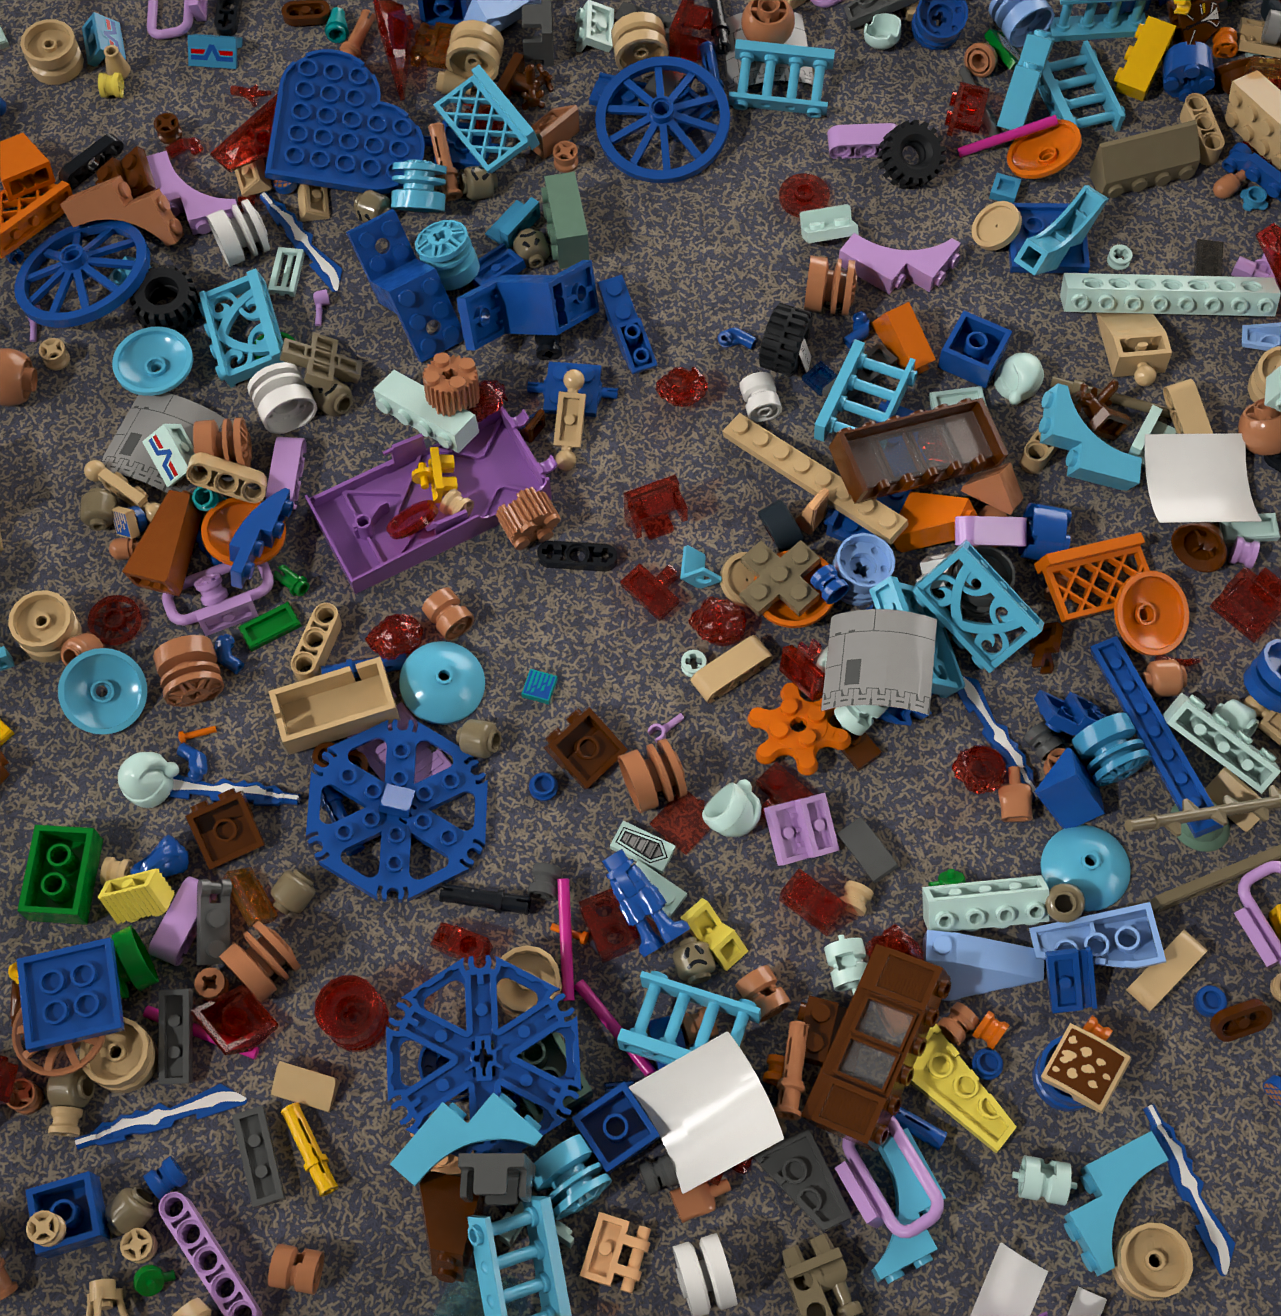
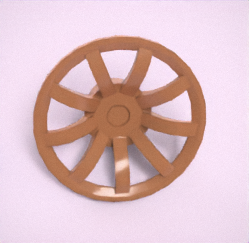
M22 1008L16 1014L12 1028L13 1048L22 1064L37 1074L49 1077L65 1076L85 1067L101 1050L106 1035L98 1038L95 1037L52 1047L46 1057L44 1067L30 1060L38 1051L29 1053L27 1050L24 1051L20 1036L24 1034ZM81 1042L93 1045L90 1052L83 1059L79 1060L75 1050L81 1045ZM61 1051L66 1052L72 1065L53 1069L57 1055Z

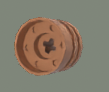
M811 255L804 310L821 313L824 302L828 301L830 302L831 314H835L836 304L843 303L841 315L848 316L856 291L857 274L855 260H848L847 271H841L842 259L838 258L834 270H830L828 257Z
M236 417L233 425L229 418H225L222 424V431H219L214 419L194 422V453H207L251 468L252 442L243 417ZM197 466L199 472L207 471L204 467Z
M202 635L181 636L161 644L155 650L153 658L157 673L161 677L160 685L167 704L177 707L192 706L211 700L223 691L225 685L221 677L220 668L216 664L217 656L210 638Z
M666 738L657 741L659 754L653 744L646 745L648 757L646 760H644L637 749L618 756V763L624 782L639 813L659 806L657 792L661 791L668 802L674 800L672 788L679 798L687 795L685 773L682 764Z
M258 920L252 926L261 937L256 940L246 931L243 935L250 947L244 950L236 943H233L218 957L246 988L263 1003L277 990L270 977L275 973L287 981L290 977L282 966L286 963L296 972L301 968V965L296 960L293 950L281 936Z

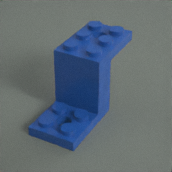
M391 209L346 232L378 302L397 314L419 362L422 363L434 357V355L464 341L461 324L436 268L416 258L395 210ZM380 238L387 240V248L383 252H377L375 244ZM431 320L438 322V328L434 333H428L426 330L427 323Z
M582 260L556 275H501L457 298L466 350H477L504 334L559 335L600 311L592 260Z

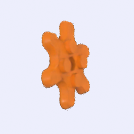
M787 683L782 687L780 691L782 703L778 708L767 710L756 707L748 714L747 719L750 726L763 729L768 734V739L755 752L756 759L761 764H771L778 757L789 755L796 760L798 772L802 775L810 776L818 770L816 755L820 749L831 747L836 750H844L851 744V736L846 730L833 727L830 724V719L835 714V708L822 711V698L814 702L804 700L801 696L800 688L795 683ZM801 721L807 726L800 732L791 729L794 724Z

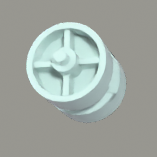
M843 706L835 708L834 713L843 729L861 736L874 723L873 717L879 718L889 706Z
M839 935V941L828 944L824 947L828 966L834 968L830 973L834 990H852L854 995L868 964L863 962L867 955L862 938L845 939L844 935Z
M1024 1155L1019 1172H1012V1178L1018 1179L1019 1182L1018 1196L1020 1198L1038 1201L1042 1196L1047 1203L1065 1206L1070 1190L1077 1189V1183L1071 1180L1070 1163L1051 1160L1048 1164H1045L1042 1158Z

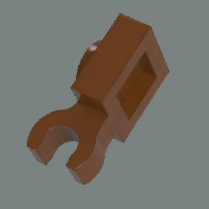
M1058 622L1045 623L1042 632L1030 641L1029 651L1035 654L1032 659V667H1041L1040 674H1051L1053 672L1054 662L1051 654L1059 652L1064 629Z

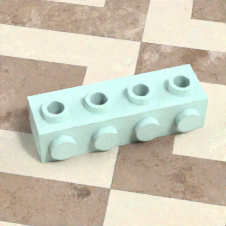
M393 370L373 389L376 406L384 414L389 413L402 424L410 425L417 429L423 436L433 438L444 448H450L459 453L479 433L475 414L462 409L461 412L457 410L451 417H448V415L442 416V414L438 415L436 408H432V405H429L426 401L424 386L396 370Z
M1181 692L1163 714L1166 723L1262 794L1281 772L1274 762L1277 758L1264 747L1259 751L1251 745L1253 740L1243 731L1238 730L1235 733L1227 727L1230 724L1229 721L1219 713L1215 712L1211 715L1204 709L1206 704L1193 694L1188 698Z
M1042 875L922 887L923 919L928 930L945 932L965 930L972 932L980 928H1007L1010 925H1037L1039 922H1049V914L1045 908V902L1049 896V888Z

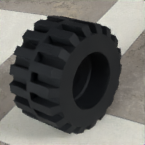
M161 265L159 269H154V267L148 269L149 272L146 273L142 284L129 298L139 323L143 329L148 327H166L177 332L182 331L183 334L188 331L187 326L194 327L196 324L195 319H199L201 316L198 306L201 300L191 276L187 275L183 269L177 271L176 266L166 268L165 265ZM176 297L168 304L156 305L163 298Z
M779 303L770 316L759 352L760 367L790 377L797 371L801 363L799 351L802 341L805 339L807 344L813 322L811 312L783 303Z

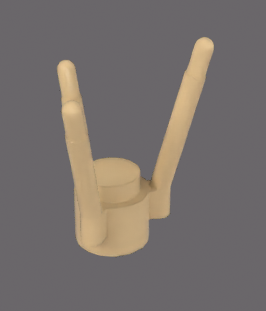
M99 1279L89 1282L86 1316H101L102 1310L113 1308V1302L117 1303L120 1316H128L123 1300V1288H116L115 1279Z

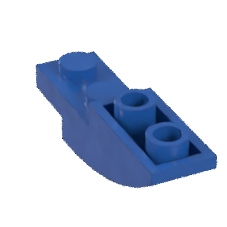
M619 275L597 282V288L606 309L605 315L632 375L658 367L641 318L637 316L623 276Z
M283 488L259 504L247 516L234 534L229 544L230 561L234 562L230 570L231 586L242 589L246 579L250 580L255 569L254 560L256 557H261L264 546L272 548L276 538H281L284 530L283 521L285 517H290L293 509V501H290V489Z

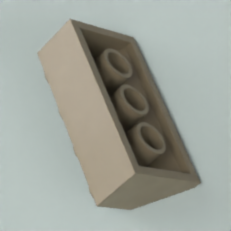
M1192 120L1100 143L1089 175L1096 190L1106 197L1116 198L1122 193L1130 191L1140 192L1146 187L1153 185L1163 186L1173 180H1187L1195 175L1200 163L1196 121Z

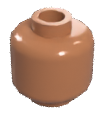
M82 633L71 637L61 647L62 662L67 666L79 654L92 649L104 648L98 637L91 633Z
M1175 659L1152 661L1148 664L1146 672H1142L1141 675L1146 688L1156 698L1177 696L1187 686L1186 669Z

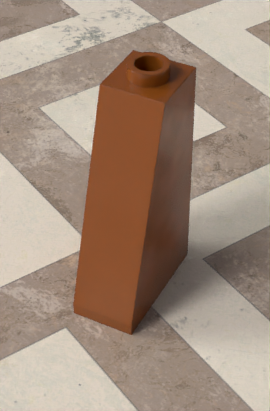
M182 490V492L168 491L122 571L136 586L180 596L203 511L197 509L194 505L192 493Z

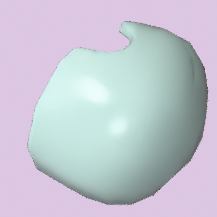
M876 14L873 16L870 25L868 23L865 24V42L875 49H889L900 40L901 19L894 14Z

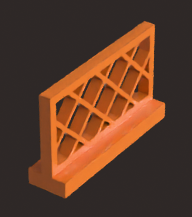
M64 181L58 184L53 183L26 194H36L35 197L23 198L21 196L12 201L6 200L7 197L4 189L0 191L1 259L65 213L60 204L73 195L69 183ZM18 207V210L4 211L6 208Z
M1141 532L1048 553L1034 563L1037 574L1043 573L1062 623L1114 610L1116 598L1110 594L1114 586L1120 589L1123 584L1117 580L1120 571L1130 576L1139 572L1150 571L1141 549V545L1145 543ZM1134 555L1138 565L1136 571L1124 564L1127 556ZM1103 562H1108L1116 567L1113 576L1101 570ZM1080 567H1084L1092 572L1089 582L1077 575ZM1055 573H1061L1069 578L1065 588L1056 582ZM1097 576L1109 582L1106 592L1094 586ZM1073 582L1086 588L1082 598L1070 591ZM1090 592L1102 598L1100 606L1096 607L1087 601ZM1066 598L1079 604L1076 612L1068 614L1064 603Z

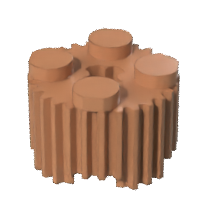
M444 352L434 355L433 361L430 362L431 364H427V368H424L422 376L425 398L428 404L432 405V408H436L438 415H448V417L454 415L457 410L460 412L462 409L466 410L468 406L469 409L476 407L480 399L478 373L473 359L461 358L459 355L457 357L455 355L449 357Z
M533 487L520 490L516 494L517 500H513L507 507L505 504L498 507L496 516L511 544L517 550L526 548L537 539L542 543L552 538L554 535L552 530L561 520L548 495L543 491L536 492Z

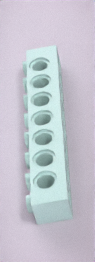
M1064 273L1060 298L1064 312L1275 316L1281 292L1273 277Z

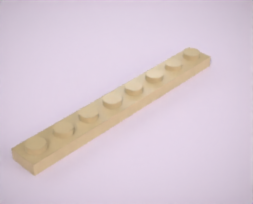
M741 413L722 431L723 436L730 442L814 496L824 487L828 489V505L891 545L909 526L908 519L876 499L854 504L840 476Z

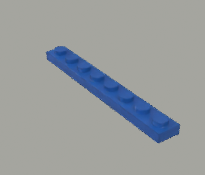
M1115 636L1090 646L1092 656L1124 713L1128 714L1136 729L1138 738L1143 741L1144 748L1149 751L1151 761L1179 811H1182V800L1186 798L1198 808L1214 806L1118 637ZM1213 819L1187 823L1194 838L1223 827V825Z

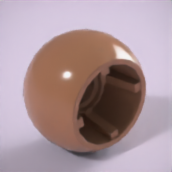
M750 0L744 8L741 25L747 40L784 44L792 35L795 17L792 7L786 0Z
M0 348V405L17 406L23 404L29 399L31 392L36 390L38 382L37 370L33 368L31 359L23 352L12 348Z
M1262 398L1249 405L1243 411L1238 422V433H1242L1245 447L1250 452L1257 455L1281 453V412L1265 406V398Z

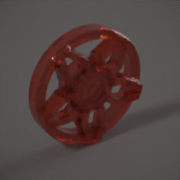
M112 595L101 599L92 607L88 615V628L91 634H94L106 645H119L129 641L136 635L142 622L141 611L132 599L122 595ZM113 602L115 603L117 608H112ZM119 602L127 603L132 607L122 609ZM107 605L105 613L97 614L103 606ZM135 611L130 616H125L126 613ZM136 617L135 623L132 627L129 621H132ZM102 618L103 622L95 621V619ZM94 625L102 628L101 635L95 631ZM128 627L129 632L126 633L122 629ZM108 630L111 631V634L105 638L106 632ZM118 631L121 637L114 638L116 636V632Z

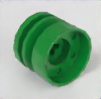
M130 925L112 934L120 996L123 999L129 997L127 986L129 981L139 991L158 983L159 978L156 969L134 927Z

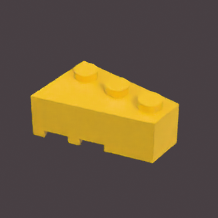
M1151 16L1147 17L1145 24H1139L1134 36L1137 41L1134 46L1129 45L1124 60H1127L1124 68L1119 67L1115 75L1114 82H1117L1116 92L1142 102L1144 101L1155 79L1154 77L1162 65L1163 56L1171 47L1176 25Z

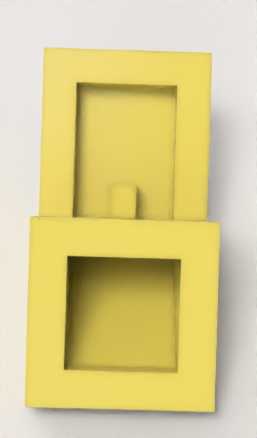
M701 898L680 917L681 920L688 923L691 928L689 932L693 937L697 938V941L709 944L713 958L725 971H728L748 952L735 930L721 922L707 900Z

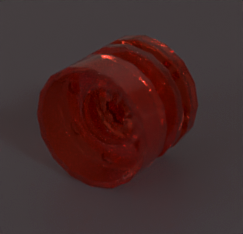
M343 975L331 980L321 989L315 1001L314 1014L319 1027L339 1048L346 1051L363 1052L374 1047L384 1038L386 1026L389 1027L390 1013L386 1002L366 979L356 975ZM359 1012L360 1015L357 1016L356 1022L353 1023L350 1019H354L355 1013Z

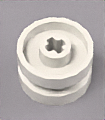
M717 1233L700 1239L699 1248L702 1260L699 1261L693 1245L689 1242L673 1246L677 1268H675L683 1298H686L692 1316H705L709 1314L711 1309L708 1296L709 1291L712 1292L714 1301L719 1309L724 1310L737 1306L733 1281Z

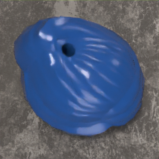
M166 835L146 858L131 867L130 874L157 868L159 873H162V877H165V880H167L170 876L184 873L188 869V851L173 836Z

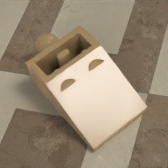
M1096 313L1112 377L1134 375L1136 383L1146 387L1154 383L1156 373H1165L1172 350L1167 333L1154 314Z

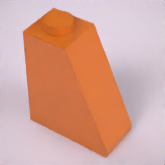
M24 133L0 141V179L9 201L56 182L50 161Z
M909 302L884 313L870 323L886 348L898 358L897 364L901 369L905 370L910 358L916 359L914 370L918 371L917 375L929 370L928 364L936 360Z
M910 491L899 513L908 519L909 526L893 544L898 551L907 552L955 540V517L977 516V513L969 498Z

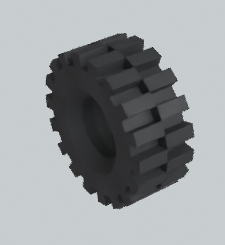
M908 120L896 126L883 137L884 140L878 147L882 150L877 153V159H882V162L878 165L880 169L885 168L886 172L883 176L885 179L890 176L892 178L890 182L892 185L895 186L900 183L899 188L905 189L908 186L909 189H915L918 186L925 185L937 176L936 174L941 172L943 168L941 164L946 159L941 154L946 151L945 146H940V142L943 141L942 136L936 137L934 135L937 130L934 127L930 130L927 128L929 123L923 122L919 125V120H913L910 123ZM907 146L914 148L918 154L919 161L915 165H910L903 157V149Z

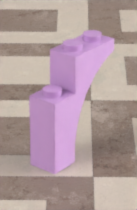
M167 151L147 156L156 189L159 188L162 194L167 197L170 209L175 217L180 213H186L193 235L207 234L211 231L207 220V215L222 209L229 219L234 218L232 205H237L235 199L216 198L191 188L173 169Z
M854 233L840 249L839 258L842 259L841 267L846 270L848 260H855L857 276L887 294H890L895 287L899 289L905 279L930 292L935 285L939 287L942 284L949 267L954 269L959 262L961 255L958 252L961 243L951 238L940 245L927 249L898 250L877 245Z

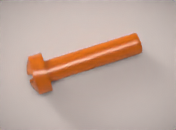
M216 726L187 733L179 731L178 739L181 743H186L188 739L217 733Z
M552 923L550 930L560 933L559 925ZM572 930V938L580 940V944L585 945L589 938V932L583 931V933Z

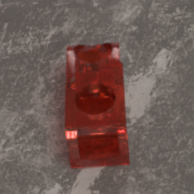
M443 922L439 924L430 943L432 948L458 960L464 957V962L467 964L469 956H473L474 965L477 968L485 966L486 955H490L493 949L487 937Z

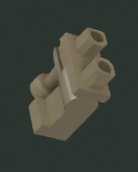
M826 1233L809 1241L815 1257L804 1261L798 1245L782 1251L783 1262L786 1268L783 1274L799 1316H833L824 1293L831 1290L840 1305L836 1310L837 1316H859L864 1313L859 1301L852 1302L846 1283L847 1266L842 1258L839 1247L834 1249Z

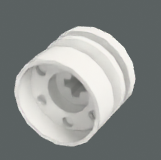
M248 199L241 201L244 210L243 214L236 204L232 205L234 218L229 219L222 209L207 215L211 231L229 267L245 261L243 251L245 247H248L250 252L257 256L258 251L255 245L257 242L263 252L270 250L265 225L258 211L254 209Z
M283 362L264 367L248 383L249 396L253 400L254 406L258 409L259 417L265 429L270 433L284 434L308 424L316 414V402L310 390L306 387V383H304L300 369L295 364Z

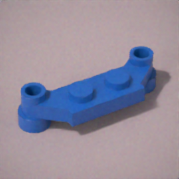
M1236 143L1229 151V156L1222 162L1223 169L1228 173H1233L1235 170H1244L1248 180L1257 183L1265 189L1269 196L1281 202V172L1255 152L1252 154L1251 149L1246 144Z

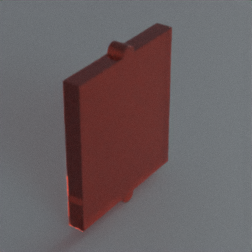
M687 791L686 796L681 798L676 795L674 800L669 802L650 822V825L665 837V841L671 842L685 855L711 829L702 817L705 807L704 800L699 801L689 791Z

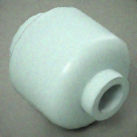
M1231 699L1225 704L1219 703L1213 711V714L1217 712L1229 721L1230 724L1227 727L1235 733L1241 730L1250 738L1255 733L1259 724V720L1256 719V711L1235 699Z

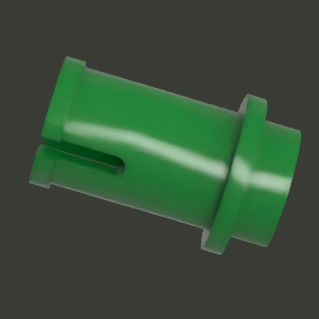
M284 564L279 566L278 569L285 576L275 570L273 578L287 587L291 595L301 597L306 594L310 586L306 577L298 576Z

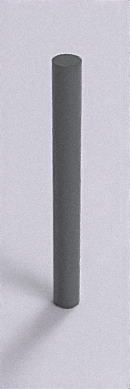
M962 67L959 73L989 136L1000 134L968 67ZM1004 143L996 145L995 148L1003 146Z

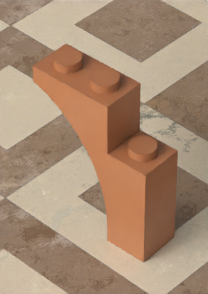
M121 175L71 195L60 204L73 228L96 220L124 221L149 231L167 247L177 243L184 236L180 221L173 215L167 197L162 194L159 188L133 199L131 189L123 181Z

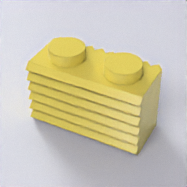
M156 868L106 881L98 898L114 921L119 924L125 921L132 923L141 917H149L150 915L157 917L164 914L169 909L175 894L174 890H171V886L168 885V882L165 881V877H162V873H159V869Z

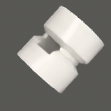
M757 372L742 379L739 387L743 400L747 402L745 408L750 420L756 423L772 420L782 412L774 379L770 373Z

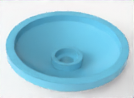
M148 327L130 334L119 344L112 360L113 372L118 382L126 390L143 396L159 395L171 391L186 379L193 365V352L187 339L179 332L166 327Z
M438 641L425 644L409 655L401 669L399 688L404 703L414 715L429 723L447 725L465 719L476 710L484 695L485 676L481 664L469 650L455 643ZM445 673L449 676V679L442 681L439 678V674Z
M109 648L92 649L79 654L65 667L58 684V699L65 716L78 728L93 734H112L127 728L140 716L147 700V682L139 665L125 653ZM99 686H104L107 689V694L104 697L96 694V689Z
M1079 825L1057 832L1048 841L1041 856V874L1049 890L1054 885L1060 883H1071L1077 886L1083 892L1085 898L1084 911L1087 912L1099 911L1112 906L1123 896L1129 885L1131 867L1126 851L1115 837L1094 826ZM1085 859H1092L1094 866L1087 865Z

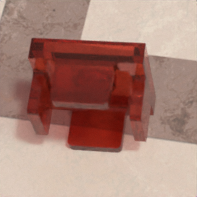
M694 0L681 1L669 29L670 56L694 62L702 59L699 46L708 40L694 37L692 33L694 29H711L713 25L712 8L697 5L694 3Z
M676 475L623 493L624 518L628 527H631L636 539L642 537L641 524L649 540L672 533L674 527L668 516L669 512L677 510L682 522L688 520V508L680 493L679 481Z
M1243 568L1226 585L1222 593L1212 602L1210 608L1255 643L1281 616V579L1267 568H1264L1258 576L1250 569Z

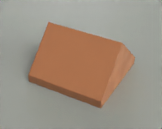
M576 105L553 108L531 125L540 145L533 149L536 154L546 159L553 153V148L558 142L568 141L580 131L579 111Z
M1011 462L974 474L961 489L962 492L1009 515H1012L1024 499Z

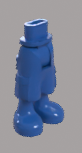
M623 849L602 861L609 872L606 877L610 879L613 893L620 904L621 913L629 926L636 925L640 934L641 944L639 952L643 958L691 929L686 921H673L666 915L662 908L665 907L667 902L659 892V889L650 883L636 864L632 865L634 860H629ZM648 915H651L660 935L656 934L646 919Z

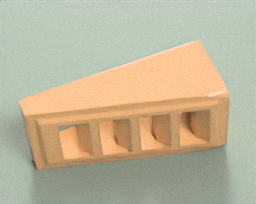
M825 487L818 492L795 519L800 530L808 535H811L825 518L829 490Z

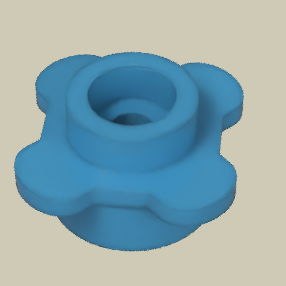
M1252 186L1241 191L1240 197L1243 198L1244 204L1242 207L1244 210L1267 209L1268 203L1265 201L1267 193L1262 187Z

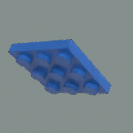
M1012 203L1021 213L1022 225L1018 235L1008 244L1010 273H1030L1014 262L1015 257L1027 238L1033 237L1045 230L1071 203ZM1087 235L1081 244L1069 248L1057 269L1045 273H1088L1090 262Z
M111 937L17 959L25 1047L29 1053L125 1031L114 941Z

